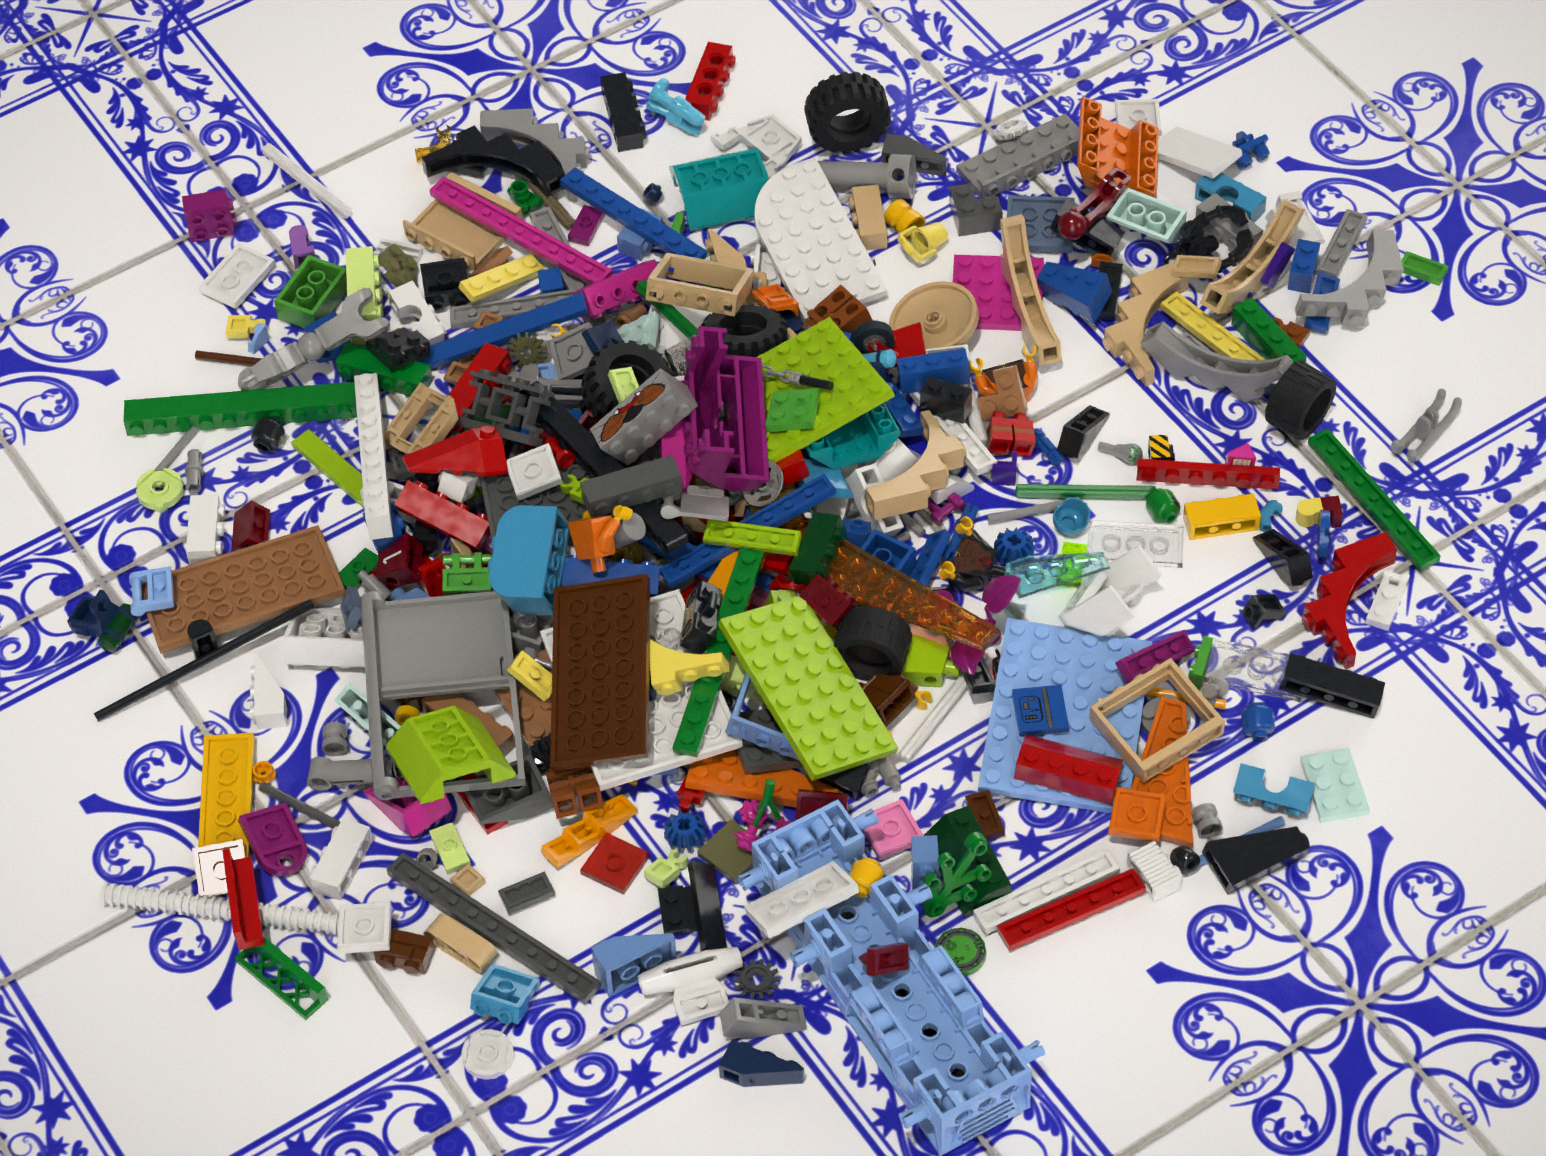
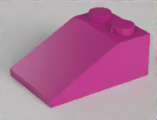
M403 777L400 780L396 778L399 786H409ZM373 785L364 791L365 796L401 831L412 837L421 834L425 828L435 821L441 820L452 810L446 793H444L445 798L420 804L416 796L381 800L374 795Z

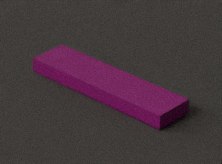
M1182 630L1118 660L1115 664L1124 681L1128 684L1137 675L1145 674L1152 670L1157 663L1160 665L1170 658L1175 662L1195 652V648L1185 630Z

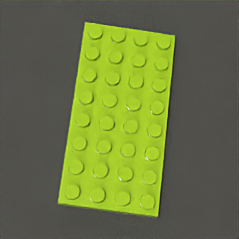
M800 596L719 620L718 626L812 781L897 753L899 747L841 654L834 647L833 641L813 609Z

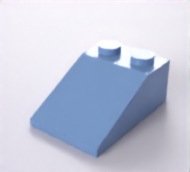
M673 933L614 936L608 940L598 942L591 948L595 976L601 981V985L609 998L638 984L639 974L666 961L677 958L676 942Z

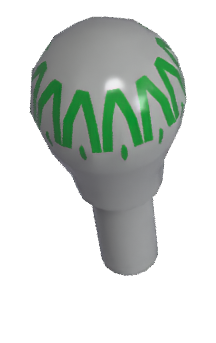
M1100 441L1098 444V451L1114 454V456L1129 464L1138 463V459H1141L1143 455L1141 447L1135 443L1113 445Z

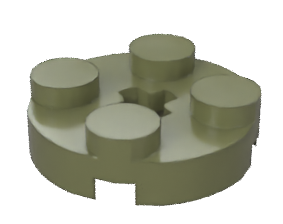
M392 244L379 253L378 261L380 267L384 265L387 270L384 275L393 285L399 287L412 280L414 283L416 282L417 275L415 269L417 268V263L414 258L408 257L397 244Z

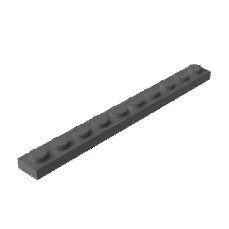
M402 853L388 867V876L583 1004H586L600 989L601 981L405 853Z

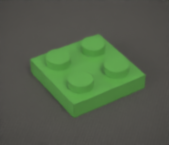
M819 388L773 392L765 425L767 431L775 432L814 428L821 395Z

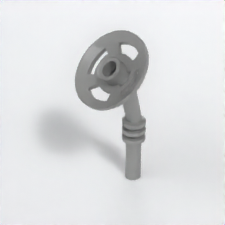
M768 461V467L771 468L769 481L753 489L754 495H752L751 491H743L746 501L755 507L769 505L778 497L781 489L784 488L782 470L772 461ZM771 495V498H769L768 500L759 501L761 497H768Z

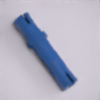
M966 503L961 517L956 520L955 528L956 525L961 523L960 519L965 516L974 522L979 512L978 506L974 504L970 512L972 503ZM955 529L946 552L941 559L942 564L945 561H949V559L951 563L953 562L962 537H966L965 533L959 534Z

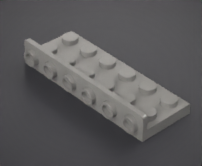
M1065 113L1023 133L1021 136L1012 138L956 165V172L967 184H972L973 191L980 198L996 196L1021 182L1032 179L1034 176L1078 156L1079 127Z

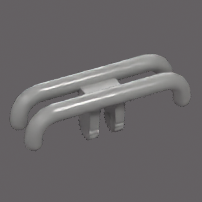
M1440 388L1431 406L1417 419L1416 423L1401 440H1394L1391 443L1392 452L1395 454L1401 453L1417 436L1423 439V442L1416 450L1410 449L1407 452L1408 461L1411 463L1417 462L1456 418L1462 406V399L1460 397L1454 398L1450 410L1438 423V410L1441 408L1446 397V390Z

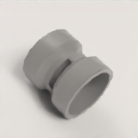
M340 722L325 724L322 732L324 738L322 742L323 752L329 756L343 755L347 751V741L345 740L347 737V727Z
M1200 804L1192 810L1191 814L1193 820L1198 824L1197 831L1200 837L1210 838L1221 833L1223 826L1221 820L1217 818L1218 812L1214 804Z

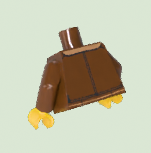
M876 674L866 684L858 682L885 727L915 698H917L916 706L921 710H925L927 703L930 704L932 700L930 692H920L918 690L919 687L901 674L890 676Z

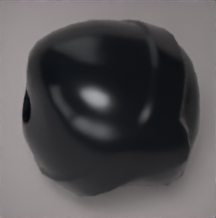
M1179 846L1172 850L1170 854L1172 865H1176L1183 875L1194 872L1200 865V858L1192 850V847Z

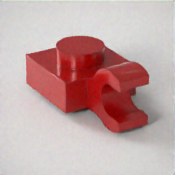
M687 775L677 792V798L681 799L678 807L683 814L692 809L693 803L701 805L707 794L705 790L699 791L685 788Z

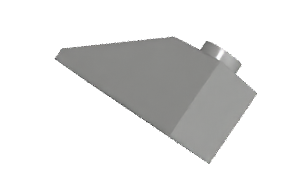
M733 997L720 1012L723 1036L749 1039L805 1031L807 1028L802 1005Z

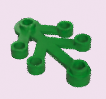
M974 832L967 836L964 845L968 851L953 872L952 867L955 865V859L951 854L946 852L938 857L937 863L941 867L943 887L939 893L937 889L941 885L939 877L935 873H929L924 877L923 883L928 885L933 896L931 899L922 902L923 912L926 916L930 918L940 916L948 905L962 899L966 902L973 901L978 893L971 884L967 883L975 879L984 882L991 877L992 872L985 864H980L974 870L965 873L974 858L983 855L987 851V840L981 833ZM964 884H967L963 886L961 890L950 894L953 889H956Z

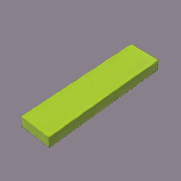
M708 519L703 542L704 544L733 548L741 547L755 551L797 556L802 532Z

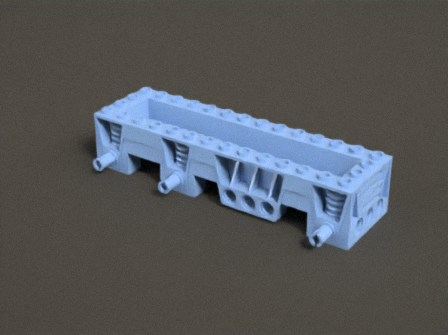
M836 800L752 842L753 869L737 876L740 886H743L742 889L746 891L755 885L760 894L765 896L832 861L849 875L853 863L861 860L863 857H867L865 854V836L861 831L879 823L876 813H873L874 810L871 808L852 818L840 801ZM892 874L871 884L870 895H867L866 898L853 895L827 910L824 908L805 918L803 923L787 929L786 932L798 948L790 952L789 955L796 968L808 962L908 1109L899 1113L900 1121L904 1124V1127L908 1129L918 1123L939 1156H942L1031 1107L1032 1071L1027 1064L1044 1056L1045 1050L1042 1044L1039 1045V1040H1035L1033 1043L1017 1050L1004 1031L996 1035L991 1032L984 1021L980 998L943 946L940 945L933 949L918 929L919 912L915 906L933 897L930 888L924 883L906 893ZM844 912H852L855 917L847 920L842 918L841 915ZM899 942L909 943L908 970L878 976L867 975V966L858 959L860 955L867 952V948ZM899 989H905L909 994L906 997H899L895 992ZM931 1028L937 1034L933 1037H927L923 1034V1031ZM956 1068L962 1069L965 1074L962 1077H954L951 1071Z

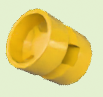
M903 199L892 202L884 214L885 222L891 228L896 229L899 234L914 225L918 228L925 226L926 223L924 216L914 210ZM911 235L905 237L906 240H911Z

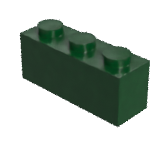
M813 513L800 542L798 554L794 556L789 567L795 584L809 585L817 574L824 579L829 576L833 559H836L840 543L846 537V527L840 515Z

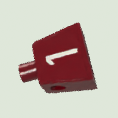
M409 533L404 534L378 553L377 567L370 570L369 574H374L379 581L390 589H396L420 581L421 578L417 568L422 566L423 544Z

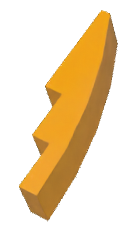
M620 794L604 802V807L584 812L582 820L564 828L560 837L542 845L541 853L558 868L605 839L633 817L638 809L623 794Z

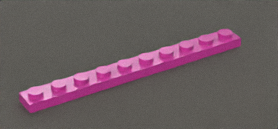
M444 176L429 190L431 197L588 284L613 275V271L609 267Z

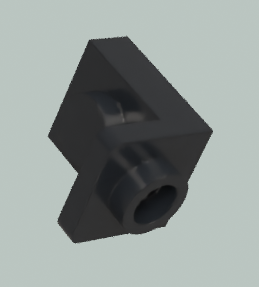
M1272 594L1252 595L1243 608L1242 613L1251 628H1257L1263 619H1282L1286 611L1276 595Z

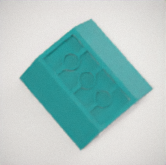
M758 148L669 166L673 183L678 185L684 203V214L690 231L754 218L757 197L762 187L769 180Z
M884 402L805 448L811 458L834 470L879 459L900 436V430Z

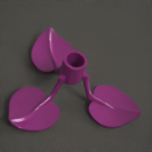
M999 576L992 579L986 585L982 593V601L986 603L984 610L989 620L979 619L974 624L950 609L954 602V597L946 590L934 591L924 599L919 609L920 620L927 627H936L945 620L947 613H950L972 627L974 633H968L967 637H961L955 641L951 650V658L959 669L968 674L975 675L977 665L983 657L987 645L996 644L1001 637V631L995 626L996 620L993 619L991 612L996 614L1007 607L1022 579L1016 576Z

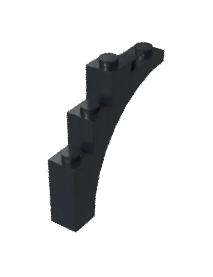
M475 125L457 133L456 142L421 157L423 172L427 178L454 169L482 167L503 170L520 176L538 187L546 197L564 189L560 186V179L565 176L564 172L539 140L521 149L516 146L507 133L487 142Z

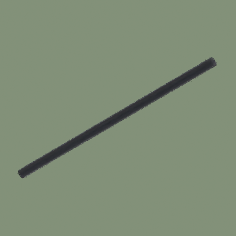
M309 599L98 710L93 713L95 718L99 722L315 607L312 600Z

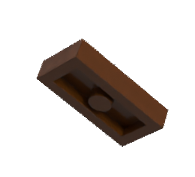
M986 790L965 796V803L967 806L969 805L986 839L990 840L1005 836V829L990 791Z

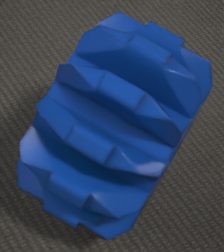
M1017 527L1014 531L1006 528L1004 533L999 532L994 542L997 559H1001L1002 565L1009 563L1011 568L1014 564L1022 567L1024 562L1030 561L1034 553L1032 536L1027 535L1026 530L1019 532Z
M679 810L677 816L670 814L669 821L664 823V839L668 841L670 848L677 847L679 853L683 848H687L691 852L692 846L699 848L701 841H705L706 824L701 820L700 814L693 815L691 810L684 814Z

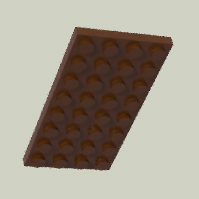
M647 574L554 588L550 767L553 771L649 758L650 577Z

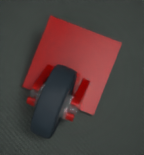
M868 321L859 325L853 333V345L862 354L878 352L882 349H892L896 354V359L927 354L920 322L892 330L885 322Z

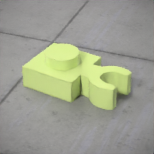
M674 849L669 853L668 859L659 857L644 869V878L663 889L680 875V869L688 865V856L684 855L678 859V850Z

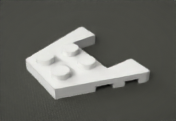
M774 114L747 122L748 125L740 128L736 126L730 127L727 132L718 134V132L710 134L711 142L722 151L740 140L750 148H758L761 157L766 160L764 166L769 179L783 168L802 144V137Z

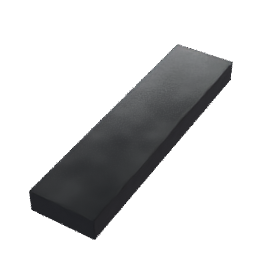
M691 861L687 866L700 949L705 951L727 948L714 865Z

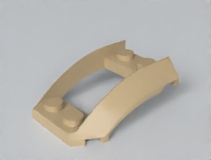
M420 382L384 431L385 442L405 454H410L444 440L459 419L454 398L449 395L445 396ZM431 405L438 408L414 443L406 441V438L426 414L428 408Z

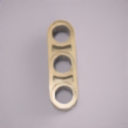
M440 913L423 933L425 936L433 937L435 947L477 973H481L498 953L489 941L444 913Z

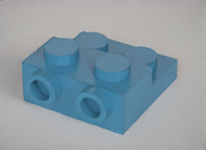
M492 963L471 993L470 1009L474 1010L479 1016L490 1015L496 1017L504 1024L511 1022L519 1024L528 1010L529 1000L539 987L540 978Z

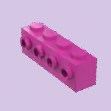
M656 260L639 263L572 292L573 295L582 292L585 296L588 314L581 317L591 316V319H595L605 315L603 311L607 309L614 311L621 308V303L625 301L627 304L640 300L639 295L641 294L636 290L637 282L648 280V277L657 266Z

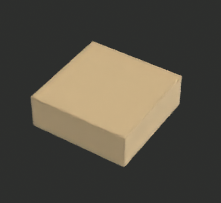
M470 864L464 866L449 879L452 885L469 896L486 884L485 878Z

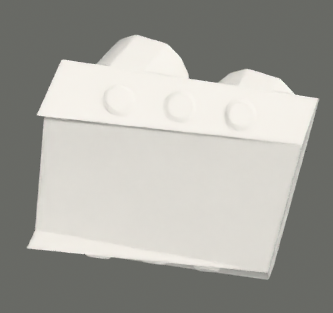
M1298 198L1293 203L1303 207L1305 211L1289 245L1296 249L1298 239L1323 244L1325 242L1323 235L1305 203ZM1278 208L1275 210L1271 209L1265 216L1268 224L1272 221Z

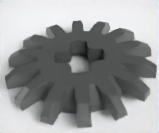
M750 959L751 965L749 966L743 962L744 970L737 969L735 971L740 977H734L733 982L741 983L735 986V989H745L741 993L743 997L750 992V999L752 1000L755 994H758L760 1000H763V992L768 996H772L773 993L769 988L777 990L779 987L773 984L780 981V977H773L778 973V969L776 968L771 971L772 963L769 962L765 966L763 965L764 959H760L759 964H755L754 959ZM754 975L764 978V980H761L760 985L750 982L753 980Z

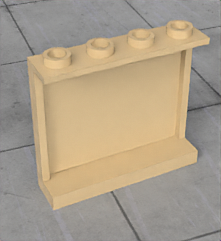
M452 172L446 177L523 220L521 207ZM437 199L412 223L405 219L402 221L404 234L410 241L423 245L426 249L440 254L445 259L464 258L466 268L471 271H475L507 240L502 235Z

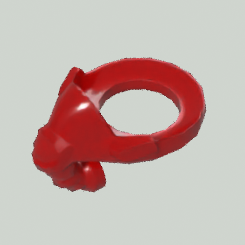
M780 573L769 584V590L803 591L808 585L795 584L794 581L787 582L784 575Z

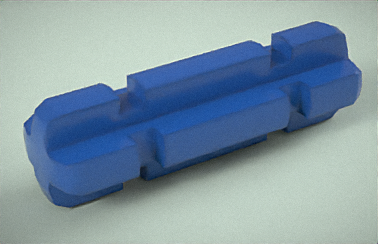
M1035 428L1034 433L1037 447L1048 457L1052 465L1059 466L1064 461V456L1057 452V448L1048 437H1045L1046 435L1041 429Z

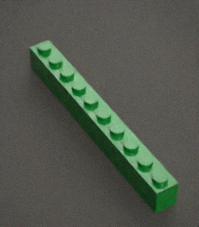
M345 382L124 400L123 422L127 436L187 432L190 427H198L200 430L254 427L259 419L269 417L277 418L281 421V424L357 418L355 383Z

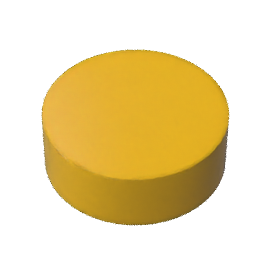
M410 705L400 706L396 709L395 721L402 726L407 718L418 716L420 712L417 708Z

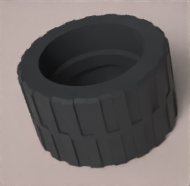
M1303 361L1294 363L1284 372L1271 392L1265 408L1266 421L1297 440L1309 437L1321 424L1332 405L1336 392L1335 379Z
M861 606L852 608L841 620L834 641V647L837 648L854 677L869 681L876 674L890 676L902 673L913 635L909 625L895 613L874 606Z

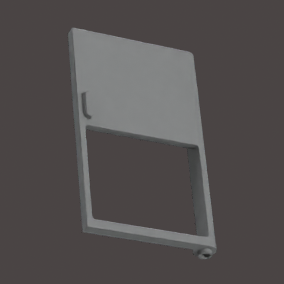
M376 591L363 594L360 602L374 795L381 800L415 796L409 786H399L395 778L385 777L381 701L496 689L510 690L518 774L514 778L493 784L489 778L443 782L444 793L525 786L515 677L506 671L513 662L507 604L495 591L385 601L384 595Z

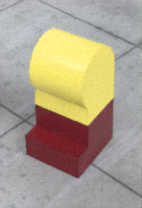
M1339 495L1301 500L1296 509V523L1302 527H1311L1314 524H1318L1319 511L1327 510L1330 512L1331 528L1341 527L1343 512Z

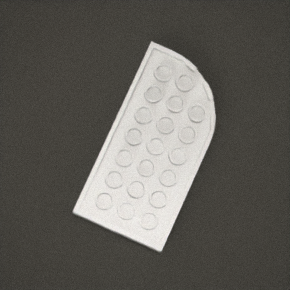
M815 157L780 170L765 183L759 192L755 204L754 219L756 231L787 292L799 303L798 313L804 323L809 320L807 312L811 309L814 310L839 285L847 289L862 304L888 295V289Z

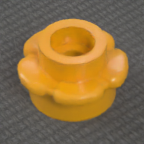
M259 761L253 766L254 782L261 784L264 781L269 783L276 776V771L267 761Z

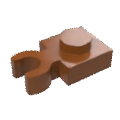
M1273 318L1299 348L1303 346L1310 336V330L1291 321L1285 325L1281 319Z

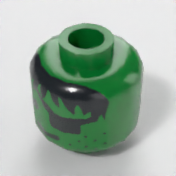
M1162 488L1150 492L1145 504L1149 514L1157 523H1171L1175 521L1181 509L1180 503L1173 492Z

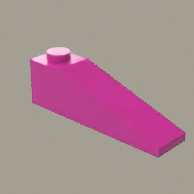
M684 417L659 439L660 458L673 456L682 477V491L687 492L693 472L688 467L687 456H684V444L686 442V436L683 435Z

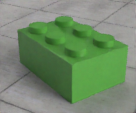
M308 255L274 300L278 319L304 328L306 325L332 313L347 292L346 268Z

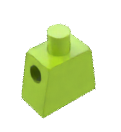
M913 634L902 670V675L919 687L940 688L943 685L945 675L959 677L961 670L953 661H949L950 648L947 645Z

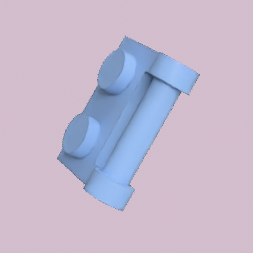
M171 566L137 571L129 575V583L132 586L133 603L130 605L132 615L142 616L148 611L174 607ZM144 582H147L148 600H142L141 585Z

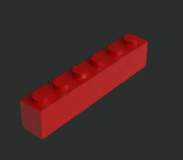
M485 342L449 393V396L454 398L458 416L463 417L462 408L472 410L478 387L469 385L470 380L473 381L474 376L470 375V371L479 373L481 368L494 372V377H497L498 373L504 375L510 373L513 363L509 350ZM488 380L483 381V384L491 386L488 395L490 398L493 386L499 388L500 384ZM454 425L449 433L452 430L462 433L465 427Z

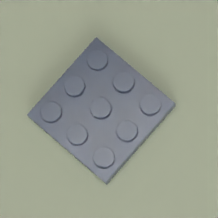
M1008 195L1007 218L1020 214L1025 218L1029 252L1072 253L1073 242L1051 230L1050 226L1066 199L1068 198L1075 202V198Z

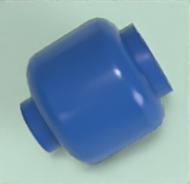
M1250 703L1242 711L1243 732L1245 735L1252 737L1253 740H1265L1268 738L1267 735L1275 730L1273 710L1266 706L1265 703Z

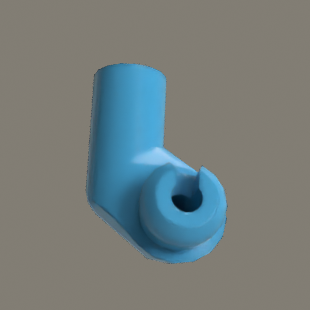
M1277 500L1268 501L1260 510V530L1262 532L1272 529L1271 516L1273 514L1279 515V512L1281 513L1283 510L1282 504L1278 503Z

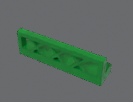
M265 937V945L243 949L234 957L236 963L304 1020L309 1019L328 1001L326 988ZM252 952H255L260 956V963H248L245 959ZM275 968L278 971L277 978H266L263 976L264 969ZM293 983L295 985V992H282L281 984ZM299 998H311L314 1003L304 1010L299 1006Z

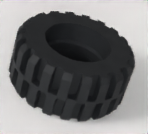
M846 71L841 72L840 75H830L827 80H821L817 87L814 86L805 100L804 112L810 136L820 147L825 150L829 149V151L834 153L841 151L842 154L849 153V151L858 152L861 148L870 147L873 142H878L881 139V135L886 133L891 122V112L883 86L877 79L865 73L861 75L860 72L853 71L848 73ZM859 109L849 115L836 116L847 110Z
M742 305L735 317L712 313L701 324L704 327L727 329V334L723 341L724 345H728L726 355L758 357L788 340L787 322L784 317L777 313L776 310L768 309L764 305ZM725 306V310L732 311V306Z
M624 340L616 341L615 344L610 342L605 344L603 348H599L591 358L582 378L581 394L583 399H585L584 403L587 409L592 410L591 414L596 419H602L619 404L608 377L609 370L632 367L639 385H642L660 368L674 377L671 368H668V362L665 358L662 359L658 351L655 349L652 351L644 343L639 345L637 341L629 340L628 343H625Z

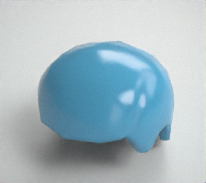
M1066 498L1055 508L1052 517L1053 524L1058 531L1065 535H1078L1087 527L1091 511L1087 503L1081 499Z

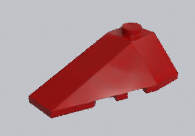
M486 425L481 428H473L402 456V461L408 472L438 474L441 470H448L454 472V475H462V471L477 472V476L508 474L503 440L495 426Z

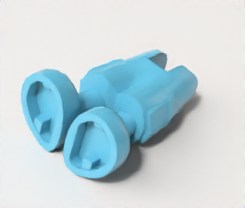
M661 78L649 94L650 100L646 105L647 110L665 116L667 122L681 128L688 134L699 135L703 128L702 124L705 121V116L683 97L677 96L672 98L668 94L669 81L666 78Z

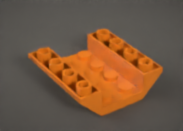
M1082 96L1080 101L1077 167L1084 185L1094 189L1098 187L1108 172L1114 168H1120L1131 176L1127 185L1128 188L1154 197L1157 185L1159 127L1139 120L1132 129L1101 117V103ZM1113 178L1118 184L1122 181L1120 178Z

